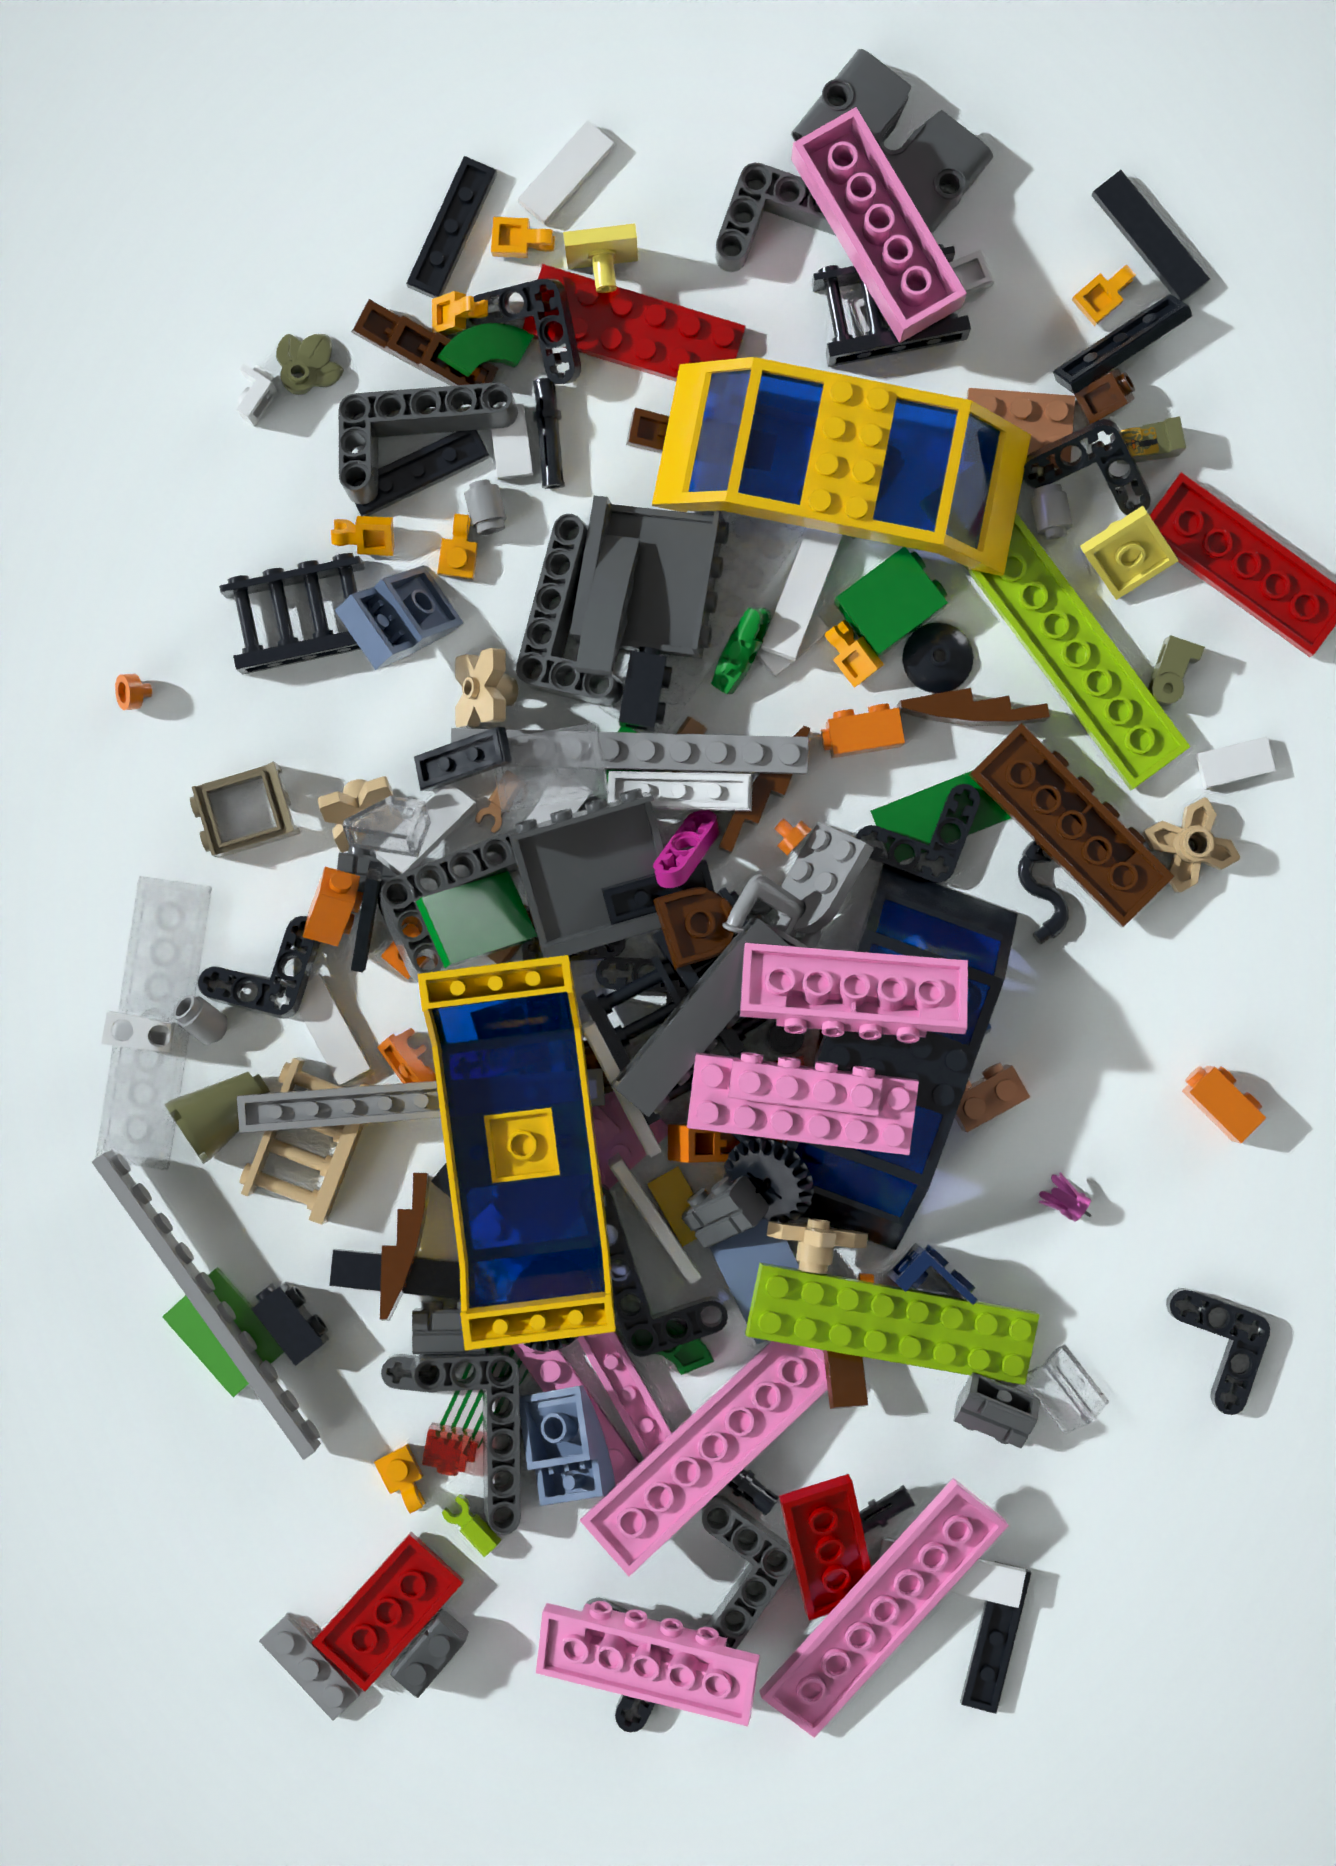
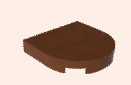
M694 887L653 900L674 969L712 959L721 954L730 944L734 932L725 929L723 923L727 922L733 908L725 898H722L716 892L704 887Z

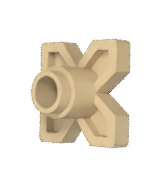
M489 648L482 650L480 656L465 654L456 657L455 678L462 686L463 692L455 706V725L457 728L470 729L479 727L480 722L495 724L505 721L506 707L512 706L518 697L517 681L505 673V649Z
M386 776L370 781L363 779L352 780L345 785L342 793L336 791L318 798L319 809L325 822L337 824L332 831L337 847L342 853L349 851V847H361L369 832L390 838L406 824L401 808L389 806L395 799Z
M1206 797L1184 808L1181 828L1162 820L1142 832L1151 851L1174 854L1168 870L1175 876L1169 882L1175 893L1183 892L1198 883L1201 863L1222 870L1240 860V855L1231 840L1213 836L1211 828L1217 814ZM1189 839L1192 840L1195 844L1194 851H1192L1189 847Z
M808 1219V1222H800V1224L768 1221L767 1236L798 1241L796 1260L799 1261L798 1270L810 1273L827 1274L828 1265H832L835 1246L848 1248H866L868 1233L831 1228L830 1221Z

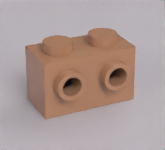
M1001 1062L982 1071L983 1078L972 1084L968 1080L955 1116L962 1131L969 1132L1030 1098L1013 1065L1006 1064L1002 1066Z

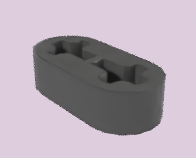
M395 1354L389 1357L383 1364L381 1377L387 1386L400 1390L428 1392L418 1388L411 1375L405 1374L401 1377L400 1381L395 1380V1375L389 1373V1368H393L396 1362L402 1363V1369L410 1370L411 1363L417 1355ZM426 1364L419 1371L429 1372L431 1367L435 1365ZM419 1376L422 1380H430L427 1376Z

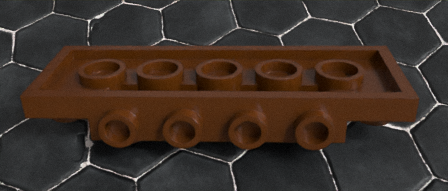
M1020 723L969 776L1121 928L1124 927L1175 876L1143 845L1146 840L1136 829L1131 826L1127 829L1118 820L1120 814L1107 801L1101 803L1092 794L1095 789L1082 776L1076 778L1067 769L1069 763L1059 752L1054 750L1051 753Z

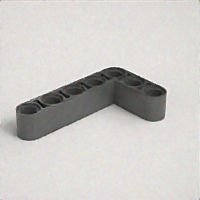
M757 162L750 163L743 168L716 242L715 258L721 269L727 272H735L744 266L764 211L835 235L823 213H819L813 208L817 203L802 177ZM757 179L764 184V187L753 190L746 183ZM785 191H792L798 198L788 202L783 200L780 194ZM746 212L753 219L748 223H740L734 217L738 213ZM728 245H735L741 252L737 256L732 257L724 254L722 250Z
M484 383L347 395L339 404L338 420L339 480L352 502L364 505L373 501L377 496L379 489L378 437L509 427L518 416V409L511 390L503 383ZM499 402H506L504 407L500 409H493V406ZM462 405H471L466 411H457ZM435 407L434 411L430 414H422L425 409ZM400 410L397 415L387 417L391 411ZM357 413H365L360 419H352ZM357 446H365L362 451L352 453ZM365 479L364 483L360 486H352L356 480Z
M564 514L555 521L516 664V673L522 682L538 691L610 706L617 703L623 695L622 681L613 673L612 676L576 672V661L563 658L573 619L588 532V525L577 515ZM579 527L577 537L573 540H567L569 532ZM565 562H570L569 570L565 574L559 575L560 566ZM556 596H561L559 606L550 610L551 600ZM551 630L550 640L545 644H541L542 634L545 631ZM542 664L541 674L537 678L532 679L531 672L533 668ZM575 671L576 678L574 682L569 686H564L566 675ZM604 679H609L608 689L604 693L598 694V684Z
M508 832L392 877L382 886L378 897V907L405 967L413 980L418 982L417 974L441 971L443 963L416 901L427 895L507 871L511 873L518 870ZM488 852L500 854L503 863H491L487 859L486 854ZM464 865L470 870L471 875L465 878L460 877L454 872L453 867ZM431 878L437 883L438 889L433 891L426 890L422 887L420 880ZM391 891H397L404 896L405 902L393 904L388 900L386 894ZM408 923L413 924L419 929L420 935L408 937L403 933L401 926ZM421 956L429 957L433 960L435 968L423 970L417 964L416 959Z
M488 1350L485 1354H422L417 1356L411 1363L410 1372L415 1384L421 1390L428 1392L483 1390L484 1515L494 1532L501 1535L511 1534L517 1529L521 1519L519 1369L517 1363L509 1353L502 1350ZM502 1360L509 1362V1371L503 1377H494L491 1371L495 1363ZM464 1362L473 1364L474 1369L471 1376L466 1379H459L455 1376L458 1365ZM426 1364H434L438 1369L436 1376L428 1381L420 1379L418 1375L421 1367ZM506 1397L510 1400V1405L504 1413L499 1414L492 1411V1405L496 1399ZM508 1434L510 1436V1443L507 1447L501 1450L493 1448L492 1444L496 1436ZM502 1470L509 1471L511 1476L505 1485L497 1486L493 1484V1477L497 1472ZM501 1507L511 1509V1514L507 1520L503 1522L493 1520L497 1509Z
M714 1496L702 1508V1524L704 1529L747 1560L749 1564L704 1627L714 1628L719 1633V1636L727 1638L726 1647L737 1649L791 1573L794 1561L790 1545L784 1539L727 1498ZM712 1509H724L728 1513L727 1518L721 1523L712 1522L708 1518V1514ZM745 1529H750L757 1534V1538L751 1544H743L737 1539L738 1534ZM773 1551H781L787 1556L786 1560L780 1565L770 1564L767 1561V1557ZM752 1581H760L766 1587L761 1594L752 1595L746 1591L747 1585ZM735 1610L741 1612L745 1617L738 1624H730L725 1620L726 1614Z

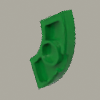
M481 324L468 328L456 335L444 347L438 358L467 377L477 367L486 363H503L515 368L534 335L508 324Z
M670 1319L666 1328L671 1334L680 1335L684 1333L687 1326ZM639 1329L632 1335L633 1342L640 1347L649 1345L653 1339L652 1334L645 1329ZM701 1338L655 1353L671 1361L681 1375L714 1362L710 1350Z

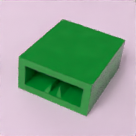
M906 547L899 549L839 594L833 603L858 637L861 638L863 636L878 657H881L941 612L948 604L945 599L948 595L944 587L937 579L931 581L923 570L926 568V565L922 558L914 550L909 552Z

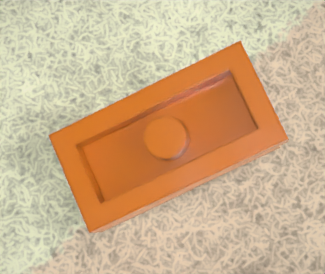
M412 1028L397 1036L393 1033L377 1047L402 1083L436 1081V1075L433 1070L425 1066L421 1059L418 1060V1057L426 1051V1046L423 1044L417 1049H413L407 1044V1040L415 1033Z

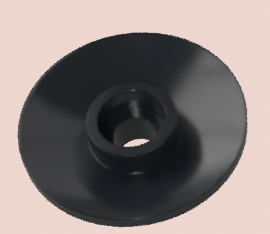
M939 622L929 623L915 630L906 641L902 653L903 668L909 680L919 689L934 694L952 691L963 684L972 670L974 659L972 646L966 635L950 624ZM942 650L946 655L945 661H935L933 652Z

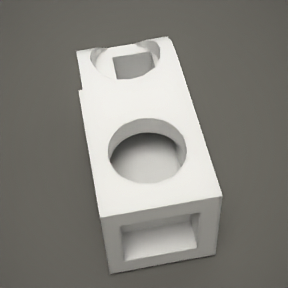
M107 1011L101 1044L170 1052L175 1023L150 1019L144 1016Z

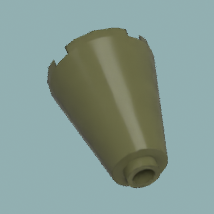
M245 1072L174 1098L164 1105L204 1164L211 1160L239 1131L237 1096L266 1094L270 1090L259 1074L252 1077L249 1072Z

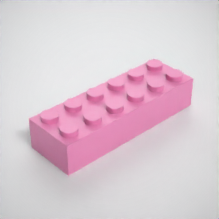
M857 107L793 143L791 156L793 164L899 343L962 308L967 295L964 287Z

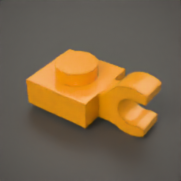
M493 217L491 242L493 257L528 258L529 248L545 252L554 251L555 236H553L552 229H530L529 218Z
M1125 265L1108 281L1100 273L1076 293L1072 301L1095 327L1122 304L1124 299L1119 295V292L1133 282L1136 274L1128 265Z
M457 291L432 299V332H439L444 336H448L465 330L466 318H482L488 315V300L474 302L473 296H466V294Z
M455 513L453 539L442 538L437 571L439 576L474 580L478 543L468 542L471 526L469 515Z
M357 516L355 524L346 519H335L334 530H331L332 544L337 546L357 545V554L393 556L395 549L393 518Z
M846 620L841 621L837 626H833L825 633L827 640L840 653L833 659L854 688L884 665L863 636L856 641L854 640L853 629Z
M408 1443L374 1461L389 1494L400 1490L404 1504L410 1514L426 1504L415 1483L424 1475Z

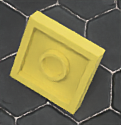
M635 223L563 232L568 270L593 267L596 292L608 293L617 289L614 264L638 261Z
M1141 506L1123 519L1112 522L1107 529L1080 545L1083 553L1116 600L1178 562L1173 550L1144 506Z

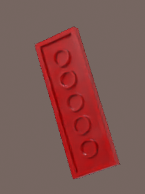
M542 264L538 279H556L565 287L578 351L580 353L675 382L677 381L680 364L737 359L746 325L621 287H617L612 292L598 293L596 292L594 279ZM547 289V292L542 293L543 300L549 301L551 297H554L553 290ZM559 310L545 312V317L548 315H559ZM534 317L526 318L522 329L534 335V339L539 340ZM553 321L548 328L549 337L555 342L560 341L563 336V327L557 321ZM731 376L714 377L711 381L709 392L725 397Z
M1181 472L1149 515L1173 550L1178 562L1308 657L1314 656L1336 625V583Z

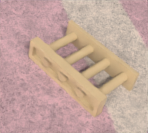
M299 1057L293 1058L291 1063L286 1062L284 1064L278 1082L283 1083L280 1092H292L296 1085L308 1090L344 1088L302 1072L305 1059ZM367 1083L360 1084V1086H371ZM365 1123L309 1128L333 1137V1142L338 1143L333 1157L327 1155L326 1158L275 1139L278 1130L265 1131L253 1163H247L241 1174L239 1183L244 1185L241 1194L250 1196L254 1194L257 1186L306 1204L307 1209L311 1210L308 1220L323 1225L328 1221ZM269 1153H274L320 1171V1175L324 1176L320 1190L314 1189L310 1191L263 1173L262 1171Z

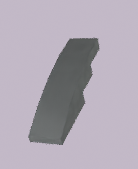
M605 535L583 622L575 666L576 672L612 676L628 622L626 611L634 588L633 574L641 551L640 538Z

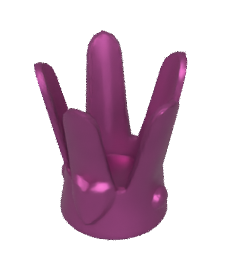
M1061 1172L1059 1173L1060 1177L1052 1174L1051 1180L1057 1187L1051 1189L1052 1194L1041 1191L1039 1196L1045 1201H1039L1038 1203L1059 1210L1062 1215L1074 1222L1078 1221L1083 1214L1091 1217L1092 1215L1086 1211L1091 1199L1086 1197L1084 1193H1079Z

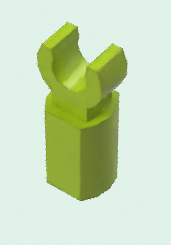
M459 1494L455 1500L462 1507V1512L453 1514L445 1507L442 1511L443 1518L451 1524H458L461 1527L459 1531L485 1557L502 1539L477 1513L473 1514L470 1511L468 1499Z

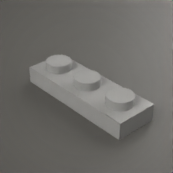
M286 1613L261 1637L259 1642L329 1718L334 1721L360 1696L361 1691L341 1669L312 1644L313 1639L289 1613Z

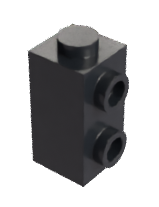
M639 647V652L630 651L618 721L619 726L655 732L656 723L663 724L666 703L660 702L662 688L669 689L672 667L666 666L667 656L660 655L661 651L659 649Z
M285 1282L277 1288L272 1283L255 1296L259 1303L251 1308L295 1366L329 1340V1337L326 1335L328 1331L326 1324L317 1314L312 1316L303 1305L306 1303V1299L296 1286L289 1287Z

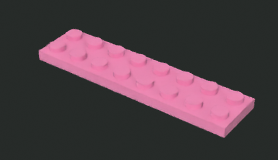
M770 1341L626 1475L606 1496L579 1519L628 1576L633 1574L828 1390L823 1351Z
M953 1478L759 1690L761 1698L815 1738L1009 1526L1006 1520Z

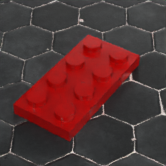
M849 1474L779 1495L804 1609L809 1621L828 1615L871 1568L854 1485Z
M410 1532L313 1639L312 1644L366 1692L463 1584L464 1579L413 1532Z

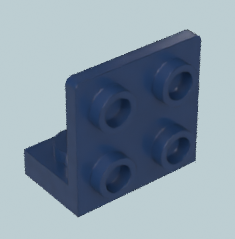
M915 1243L887 1273L906 1292L910 1287L913 1290L917 1289L929 1275L926 1270L930 1266L972 1305L978 1301L972 1294L976 1287L955 1269L949 1273L945 1269L949 1262L929 1244L923 1249Z

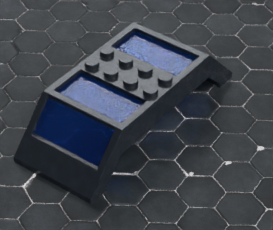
M886 865L882 866L871 896L855 952L968 960L967 1030L965 1034L927 1031L926 1037H919V1040L913 1043L900 1042L897 1040V1035L882 1034V1037L876 1040H866L859 1036V1032L844 1031V1034L839 1037L823 1036L812 1067H815L817 1061L838 1064L837 1070L851 1072L853 1066L874 1068L876 1075L917 1079L919 1084L909 1155L789 1140L784 1141L786 1146L790 1147L802 1158L813 1179V1199L806 1212L801 1216L809 1219L830 1221V1226L833 1228L868 1233L867 1240L893 1250L897 1249L929 1190L1006 976L1018 913ZM769 1178L765 1186L767 1188L771 1186L772 1181Z

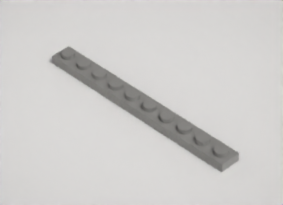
M451 728V743L489 729ZM506 730L512 763L500 766L808 775L809 737Z
M587 1069L592 1106L605 1105L603 1069ZM576 1070L445 1081L446 1088H451L453 1082L454 1096L452 1093L451 1102L454 1104L455 1098L456 1112L455 1109L449 1110L450 1117H456V1114L469 1116L473 1115L471 1113L579 1100ZM436 1081L237 1096L239 1133L441 1118Z
M113 1150L105 1152L92 1161L94 1167L301 1458L304 1460L309 1457L321 1444L318 1440L320 1434L316 1426L310 1420L305 1421L297 1410L299 1404L294 1395L289 1390L283 1391L276 1381L278 1375L274 1367L267 1360L264 1362L255 1351L257 1345L252 1336L247 1331L242 1332L234 1322L236 1316L232 1308L225 1301L220 1302L214 1294L215 1286L205 1272L200 1273L192 1263L194 1256L190 1249L183 1242L178 1243L171 1233L173 1227L168 1218L161 1212L157 1213L150 1204V1201H152L150 1193L141 1183L136 1184L128 1173L131 1171V1168L126 1159L119 1153L115 1154Z

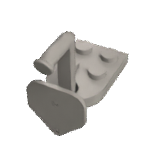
M817 822L782 885L779 886L761 874L753 876L747 882L731 910L727 922L723 923V927L732 932L743 933V924L757 898L777 910L780 918L775 927L766 925L792 947L816 948L822 935V928L830 923L838 913L874 848L866 842ZM797 932L805 933L801 942L794 939Z

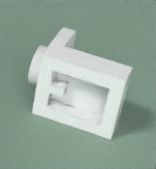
M243 363L239 370L253 385L251 388L246 387L240 394L236 411L245 421L255 427L277 395L278 390L271 382L273 376L258 365H255L252 369Z

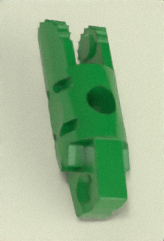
M765 607L748 608L743 613L744 615L741 617L738 625L734 627L724 647L711 685L725 694H733L749 672L764 642L763 638L772 620L771 611L765 609Z

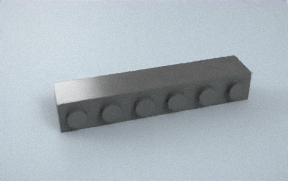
M751 918L743 927L744 932L736 935L610 1084L646 1116L649 1117L653 1112L655 1114L660 1113L670 1101L671 1097L668 1094L676 1084L682 1086L694 1072L692 1065L695 1063L696 1052L710 1054L718 1044L715 1038L724 1027L728 1030L739 1020L745 943L790 946L760 919Z

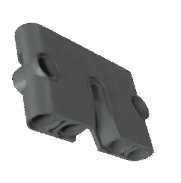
M858 49L835 79L825 84L822 95L793 129L791 135L797 141L857 107L932 234L948 213L959 204L964 193L993 159V153L983 141L943 110L916 129L901 148L897 150L886 148L884 141L895 129L909 99L908 94L912 86L871 53L864 49ZM839 97L844 100L845 104L834 106L830 104L828 99ZM950 184L956 189V192L946 194L941 191L939 186Z

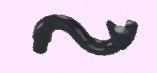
M1033 840L1022 853V858L1018 864V878L1028 893L1049 901L1054 907L1052 917L1045 921L1041 928L1032 933L1034 939L1041 945L1050 938L1054 939L1066 928L1069 920V909L1066 900L1055 888L1038 883L1032 876V868L1035 863L1051 862V859L1044 856L1042 848Z

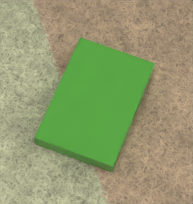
M217 1267L208 1275L215 1286L214 1294L220 1302L225 1301L232 1308L236 1316L234 1322L242 1332L247 1331L252 1336L257 1345L255 1351L263 1362L267 1360L270 1364L273 1363L284 1351L251 1308L253 1306ZM186 1295L162 1316L232 1397H235L249 1384Z

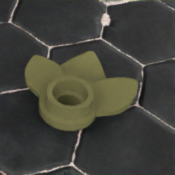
M286 334L282 337L276 350V358L282 367L280 373L282 385L289 392L303 395L308 393L314 386L329 387L340 379L344 369L337 363L330 361L332 342L328 335L313 334L302 342L291 334ZM295 373H303V374H304V375H303L302 377H300V378H297V377H294V376H293V374H295Z

